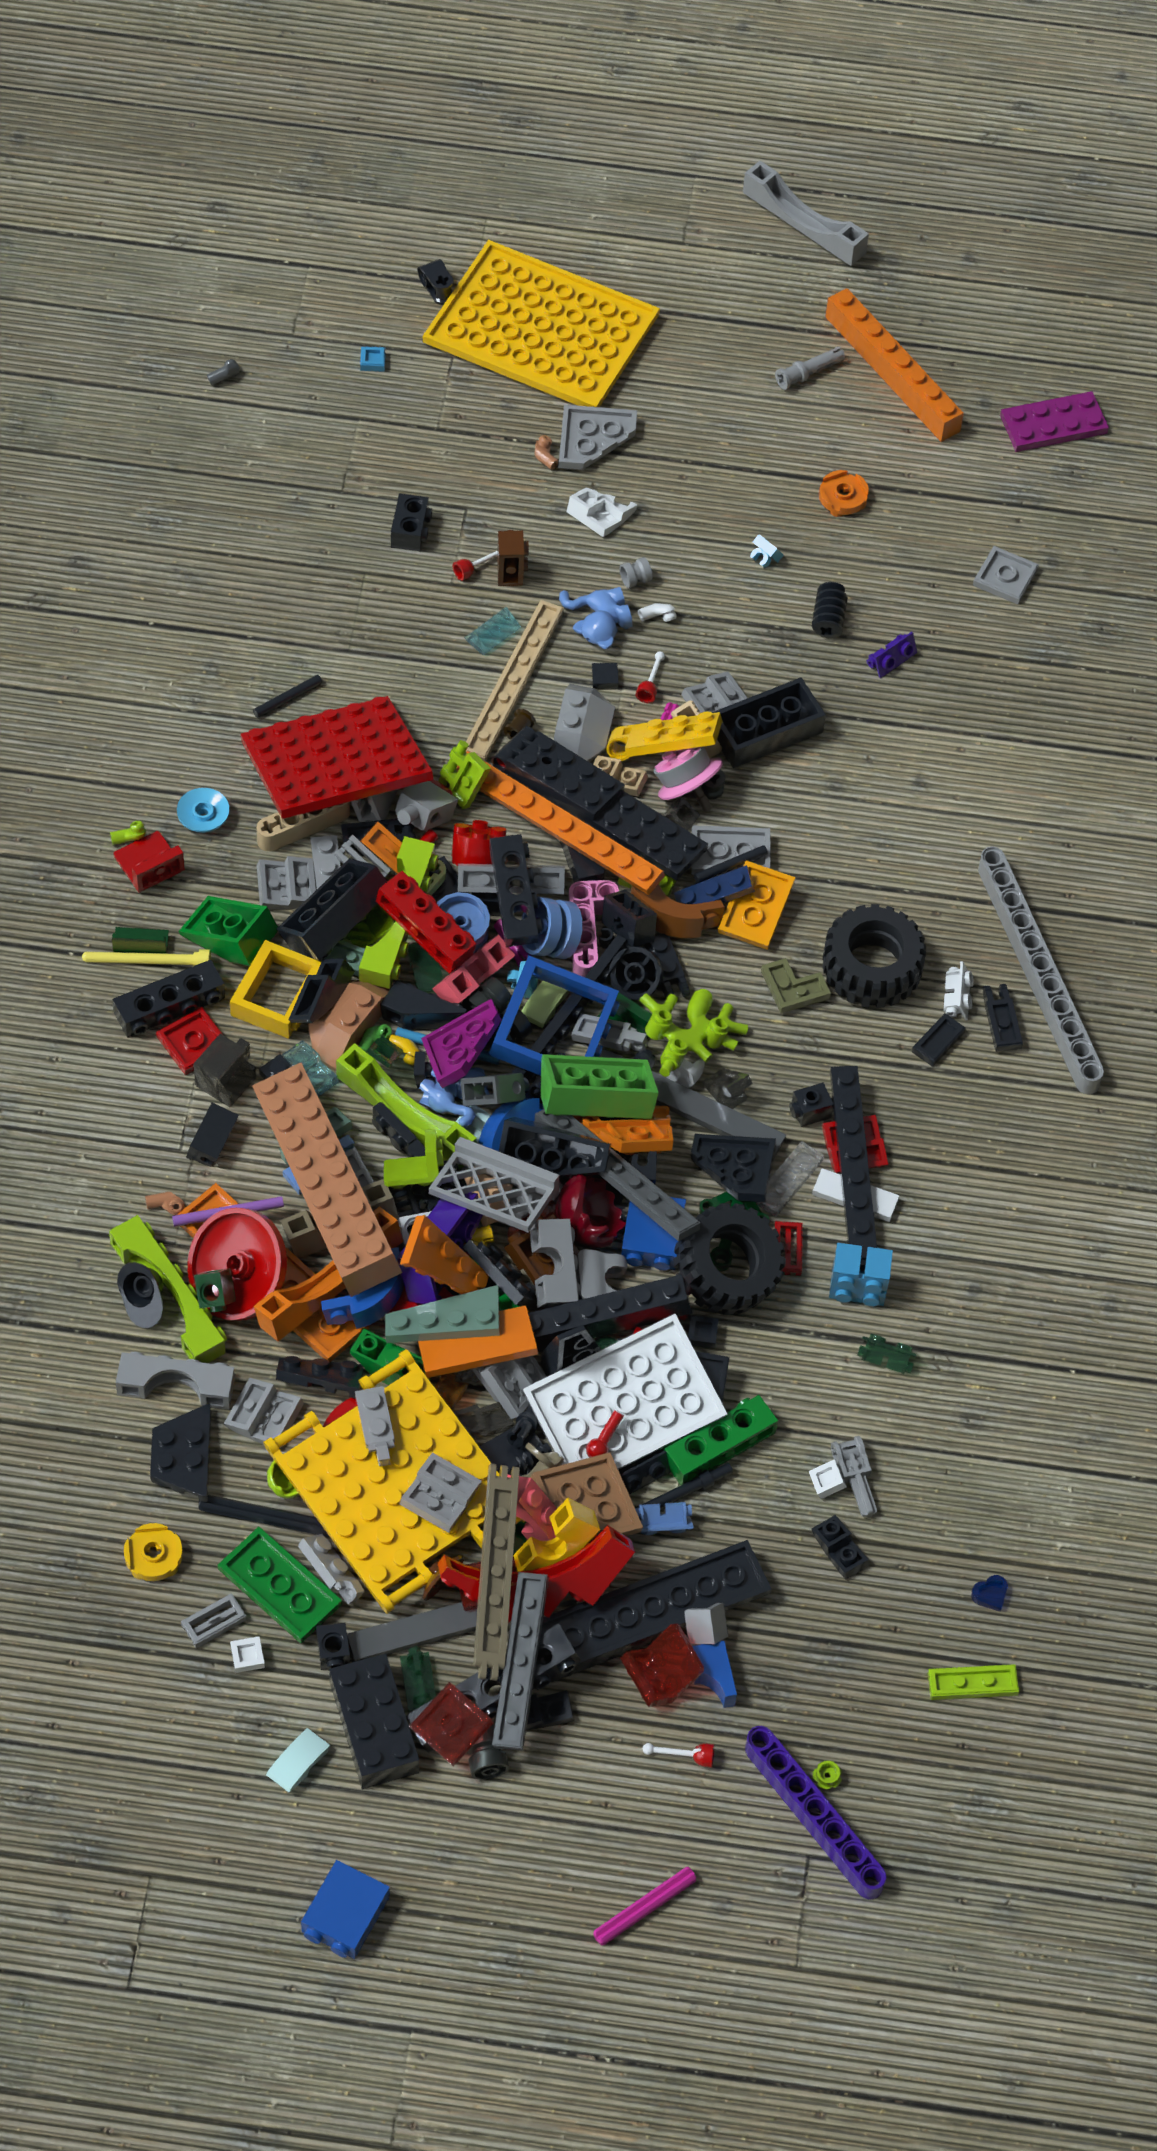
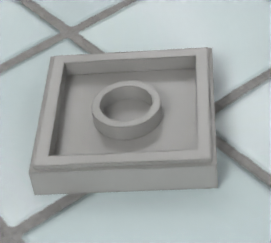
M993 546L976 575L973 586L1019 604L1037 573L1039 564Z

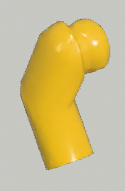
M391 1034L388 1047L406 1053L403 1058L404 1063L414 1066L415 1052L420 1051L416 1044L410 1039Z

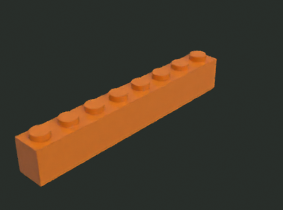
M846 288L828 297L825 316L827 320L938 440L942 442L959 433L964 415L962 410L852 292Z

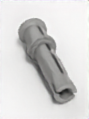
M838 346L804 362L796 361L791 367L776 370V381L781 389L786 390L790 388L791 384L798 381L802 383L811 374L844 361L845 353Z

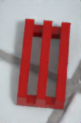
M775 1221L774 1229L776 1228L779 1234L781 1228L785 1229L786 1263L785 1267L781 1270L785 1272V1275L796 1273L797 1276H801L803 1223ZM791 1229H796V1265H791Z

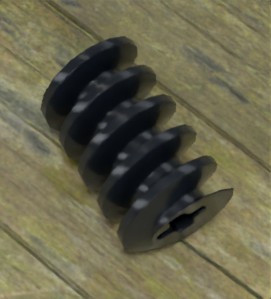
M825 582L820 584L817 589L812 628L816 634L822 637L837 638L842 635L843 619L845 618L848 600L845 587L842 584Z

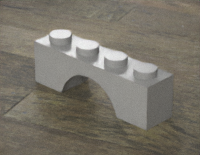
M140 1352L121 1353L116 1378L118 1396L146 1399L148 1394L157 1386L176 1382L185 1384L193 1389L199 1397L201 1406L210 1404L211 1408L230 1410L235 1383L234 1367L225 1363H201L196 1359L177 1360L166 1355L154 1357L146 1356Z

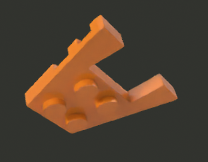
M655 1106L652 1119L602 1121L598 1116L582 1117L572 1115L599 1139L611 1143V1147L622 1154L634 1155L636 1152L657 1151V1154L662 1151H672L673 1133L672 1126H670L671 1118L668 1106Z

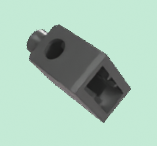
M522 1073L461 1078L463 1106L522 1101L525 1099V1094L529 1091V1082L523 1077ZM493 1085L494 1093L487 1095L484 1087Z

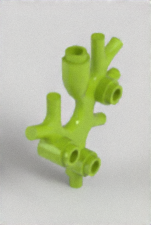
M706 989L695 991L688 1003L687 1017L691 1023L690 1029L679 1028L672 1022L671 1012L678 1001L676 995L669 994L664 1004L657 1003L647 993L640 998V1002L652 1013L645 1027L646 1034L654 1040H662L664 1037L669 1040L660 1057L662 1067L659 1072L664 1077H668L671 1071L681 1066L689 1051L695 1052L707 1063L713 1054L704 1047L702 1042L713 1049L723 1045L734 1051L738 1041L727 1036V1033L732 1032L746 1035L748 1032L747 1024L733 1022L729 1019L733 1011V1006L729 1003L723 1005L718 1017L711 1020L706 1018L713 1003L712 994Z

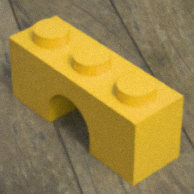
M567 1498L550 1516L553 1530L557 1537L548 1541H540L531 1536L513 1555L517 1571H530L549 1566L581 1550L600 1531L594 1510Z

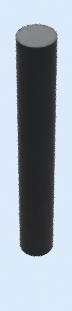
M317 674L254 708L253 713L255 717L259 718L322 684L321 677Z
M762 845L695 873L694 879L697 883L706 881L744 865L746 860L751 862L768 854V851Z

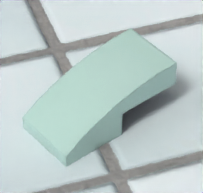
M307 1728L280 1755L266 1775L290 1793L307 1777L310 1768L328 1753L330 1745Z

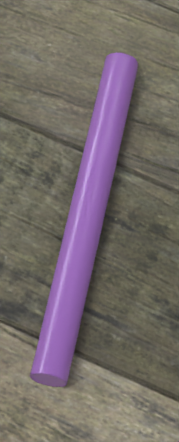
M280 1196L172 1216L173 1225L177 1227L204 1222L215 1213L228 1208H246L258 1212L284 1207L283 1198Z

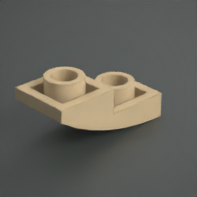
M598 755L593 763L596 767L601 768L607 774L624 783V792L629 795L639 797L648 779L647 771L624 767L620 759Z

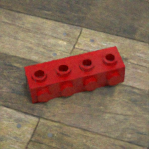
M401 871L379 888L376 902L449 974L473 956L477 944L473 936L469 932L463 931L456 924L453 916L445 913L437 905L436 900L419 887L413 877H408Z

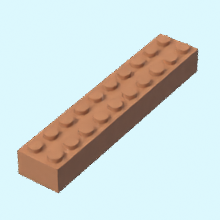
M302 1062L252 1085L350 1297L401 1274L402 1271Z

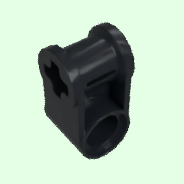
M438 259L419 266L417 272L422 285L427 289L436 304L444 305L453 292L451 289L453 278L446 269L444 262Z

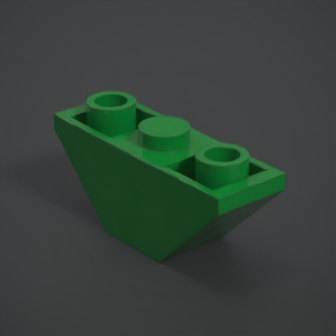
M363 1329L350 1349V1354L372 1375L398 1358V1354L405 1349L394 1343H386V1339ZM410 1352L417 1365L425 1374L422 1358ZM403 1367L382 1382L390 1385L409 1373L406 1367Z

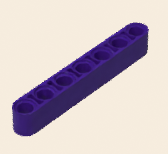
M764 1726L753 1727L747 1735L745 1752L748 1758L858 1894L868 1900L878 1898L882 1894L886 1881V1873L882 1866L772 1731ZM761 1740L766 1743V1746L759 1748L752 1742ZM781 1763L785 1769L775 1770L771 1767V1764ZM792 1785L800 1786L803 1792L794 1793L789 1787ZM808 1809H819L822 1815L813 1816L808 1812ZM835 1831L841 1837L839 1839H831L826 1833ZM854 1854L860 1861L852 1863L845 1856ZM867 1877L875 1878L879 1884L876 1886H870L867 1883H865L864 1879Z

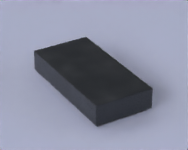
M944 1013L912 1047V1053L933 1067L965 1033L966 1027Z

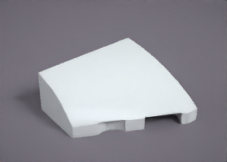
M584 488L570 496L566 512L604 537L623 524L636 511L637 504L630 502L626 506L614 502L615 496L601 494L596 490Z

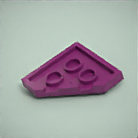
M492 999L421 1038L436 1079L442 1089L458 1082L460 1078L467 1075L502 1021Z

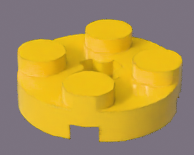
M149 1523L138 1527L124 1544L126 1566L134 1578L139 1580L159 1581L171 1577L177 1573L178 1566L182 1561L183 1551L179 1536L168 1530V1527L163 1524ZM150 1547H156L157 1551H161L155 1558L145 1554L150 1552Z

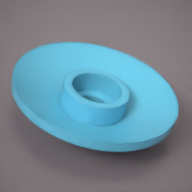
M196 788L188 791L180 798L177 805V816L181 824L189 830L210 832L218 829L226 822L229 816V804L224 795L214 789Z

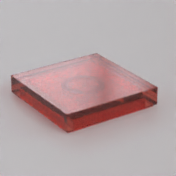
M449 1682L409 1727L454 1767L494 1722Z

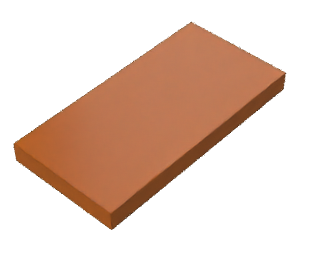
M522 1306L499 1311L500 1336L418 1341L426 1377L430 1378L538 1355L527 1307Z

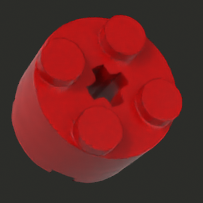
M473 820L472 825L454 824L451 853L452 863L457 866L458 864L492 865L489 849L490 838L506 836L507 829L504 827H490L488 822L484 820Z

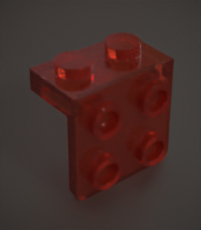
M677 1623L670 1624L647 1649L627 1651L620 1658L648 1707L673 1703L704 1671L703 1664L682 1628Z

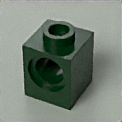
M231 1268L205 1271L194 1275L199 1309L210 1307V1312L227 1310L228 1304L236 1302ZM213 1285L218 1288V1297L213 1293Z

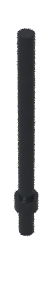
M726 1463L710 1472L705 1470L697 1474L695 1479L641 1505L660 1504V1508L665 1506V1503H672L701 1488L705 1490L714 1486L715 1481L732 1474L733 1469L729 1463Z

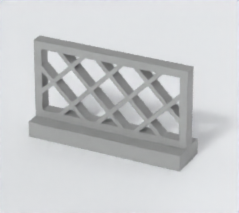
M458 864V892L497 893L492 865ZM505 864V866L509 869H516L519 867V865ZM527 865V868L532 867L534 883H530L531 893L564 894L565 866ZM513 886L509 891L511 893H522L523 889L519 886Z
M459 1137L455 1143L454 1153L429 1187V1194L529 1233L549 1201L555 1200L559 1194V1175ZM458 1163L469 1169L455 1173L453 1167ZM486 1174L494 1179L480 1182L477 1175ZM473 1177L475 1184L460 1186L458 1180ZM454 1181L456 1186L455 1189L451 1190L440 1188L443 1183ZM510 1183L519 1189L505 1192L502 1185ZM498 1187L499 1194L485 1196L483 1189ZM478 1191L481 1197L470 1200L465 1198L464 1194ZM536 1193L543 1197L538 1200L529 1201L527 1194ZM518 1196L523 1197L525 1203L510 1206L508 1199ZM503 1200L506 1207L496 1210L490 1208L489 1204ZM526 1210L530 1214L527 1221L516 1218L514 1213Z

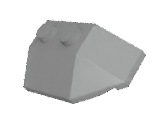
M569 684L565 689L555 729L554 741L586 761H592L606 750L615 706L595 688Z

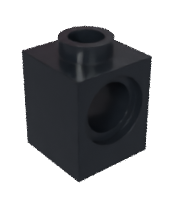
M346 1623L316 1626L321 1670L327 1669L329 1671L330 1668L349 1664L350 1653ZM333 1645L341 1648L338 1652L334 1653L326 1650L329 1646Z

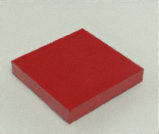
M202 1007L156 1032V1037L184 1075L191 1073L231 1050L230 1043Z

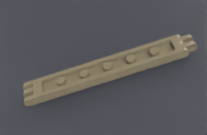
M489 1464L473 1666L479 1667V1679H485L487 1668H490V1680L497 1681L499 1669L503 1670L505 1666L519 1467H512L511 1478L507 1477L508 1466L501 1465L499 1476H496V1464Z

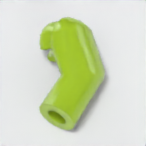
M134 821L130 824V828L110 832L112 845L142 839L146 834V829L143 822Z

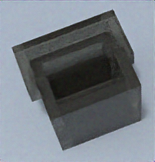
M220 1033L194 1062L195 1086L230 1108L256 1079V1066L248 1062L250 1058V1043L242 1038L235 1043Z

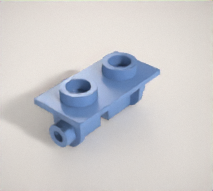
M685 1502L665 1503V1514H660V1504L639 1505V1508H635L643 1526L641 1534L653 1535L658 1531L667 1530L672 1533H683L686 1529H693L690 1517L692 1516L691 1504L686 1505Z

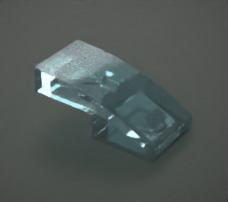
M304 1040L282 1054L291 1066L302 1062L318 1097L339 1083L337 1075L321 1062L319 1054Z

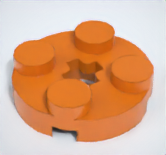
M846 470L833 471L823 478L819 489V500L830 511V514L835 517L854 514L866 507L869 491L868 484L858 474L853 476L848 474ZM839 490H843L844 492L849 493L848 495H841L839 494Z

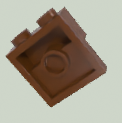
M552 1214L551 1216H549V1217L546 1218V1219L543 1217V1215H541V1216H539V1218H538L537 1220H547V1219H557V1218L555 1217L554 1214ZM519 1230L507 1238L510 1244L504 1247L519 1271L524 1269L534 1285L535 1280L541 1276L553 1275L555 1266L551 1257L545 1253H532L530 1231L529 1233H523L522 1230ZM573 1243V1253L577 1256L579 1251Z

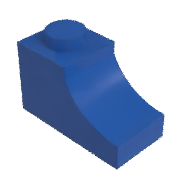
M719 1641L716 1644L690 1646L689 1656L684 1659L686 1673L687 1675H692L694 1685L702 1684L712 1689L721 1700L723 1708L735 1706L737 1693L725 1641Z

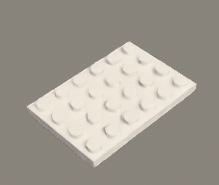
M676 1314L523 1389L553 1451L564 1458L562 1465L589 1458L586 1453L588 1442L599 1437L614 1410L624 1415L608 1442L609 1452L618 1470L727 1416V1412Z

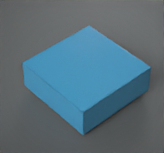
M361 347L360 371L385 372V347Z

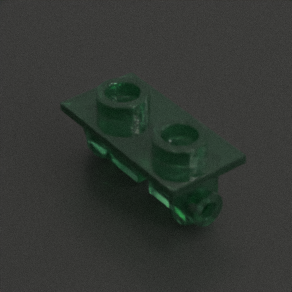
M870 1334L869 1338L862 1337V1340L867 1342L866 1347L860 1345L857 1356L862 1357L863 1361L881 1366L885 1356L889 1358L886 1368L905 1374V1372L911 1374L914 1363L909 1362L910 1357L917 1358V1354L912 1353V1347L902 1343H897L896 1347L886 1344V1338L875 1334Z
M412 1647L407 1655L400 1656L408 1712L414 1711L436 1698L429 1652L424 1653L420 1651L419 1647Z

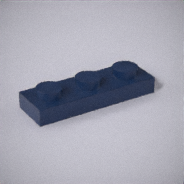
M746 865L676 891L674 895L676 902L683 904H699L717 900L726 903L755 892L751 871Z

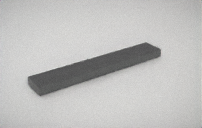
M518 1573L492 1742L494 1748L523 1751L549 1583V1576L545 1574Z

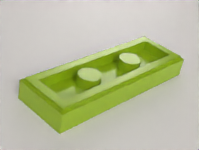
M1015 1664L928 1669L927 1672L931 1700L1018 1696L1019 1694Z

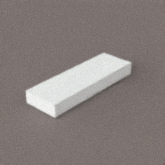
M822 1168L812 1195L844 1206L840 1174ZM871 1186L874 1217L890 1222L899 1200V1195Z

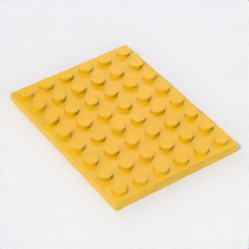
M488 240L423 334L422 342L577 406L600 407L658 318L660 308Z

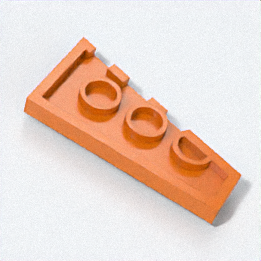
M425 1215L416 1216L400 1265L416 1269L415 1272L421 1275H428L434 1278L435 1282L450 1286L451 1290L459 1294L486 1288L489 1275Z

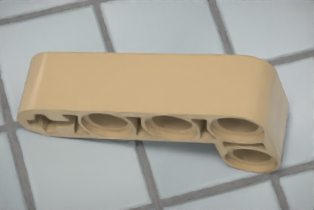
M350 802L285 819L281 818L279 812L267 816L257 823V844L264 851H274L340 823L350 816Z

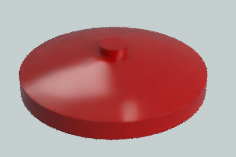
M237 1207L221 1210L208 1218L193 1238L188 1254L187 1271L189 1283L195 1291L194 1275L205 1271L231 1268L236 1302L228 1304L227 1310L210 1312L212 1315L221 1319L236 1321L256 1317L254 1305L272 1291L281 1289L287 1270L285 1244L275 1224L258 1211ZM213 1285V1293L218 1297V1288Z

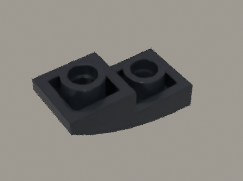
M836 1515L812 1528V1533L819 1545L845 1580L869 1566V1559L852 1541V1533Z

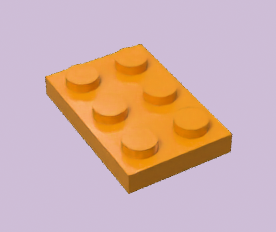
M746 860L744 866L747 865L751 871L755 892L729 901L718 928V933L768 950L795 883V877Z

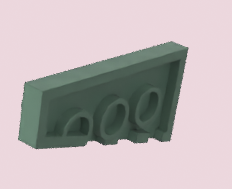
M498 1285L385 1314L386 1343L500 1336Z

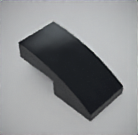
M567 1690L539 1698L537 1694L531 1696L526 1730L551 1727L575 1721L570 1695Z

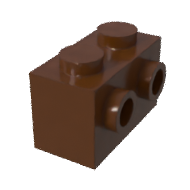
M498 531V586H523L524 572H528L529 541H524L523 531Z

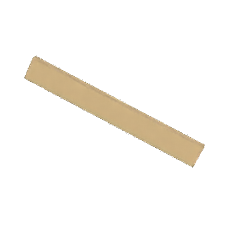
M540 600L466 740L469 745L466 752H475L482 760L487 761L564 614L563 607Z

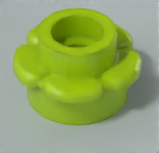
M823 1761L818 1764L817 1769H814L813 1779L818 1782L820 1788L829 1790L830 1787L836 1788L840 1785L842 1771L836 1763ZM825 1774H830V1777L826 1778Z

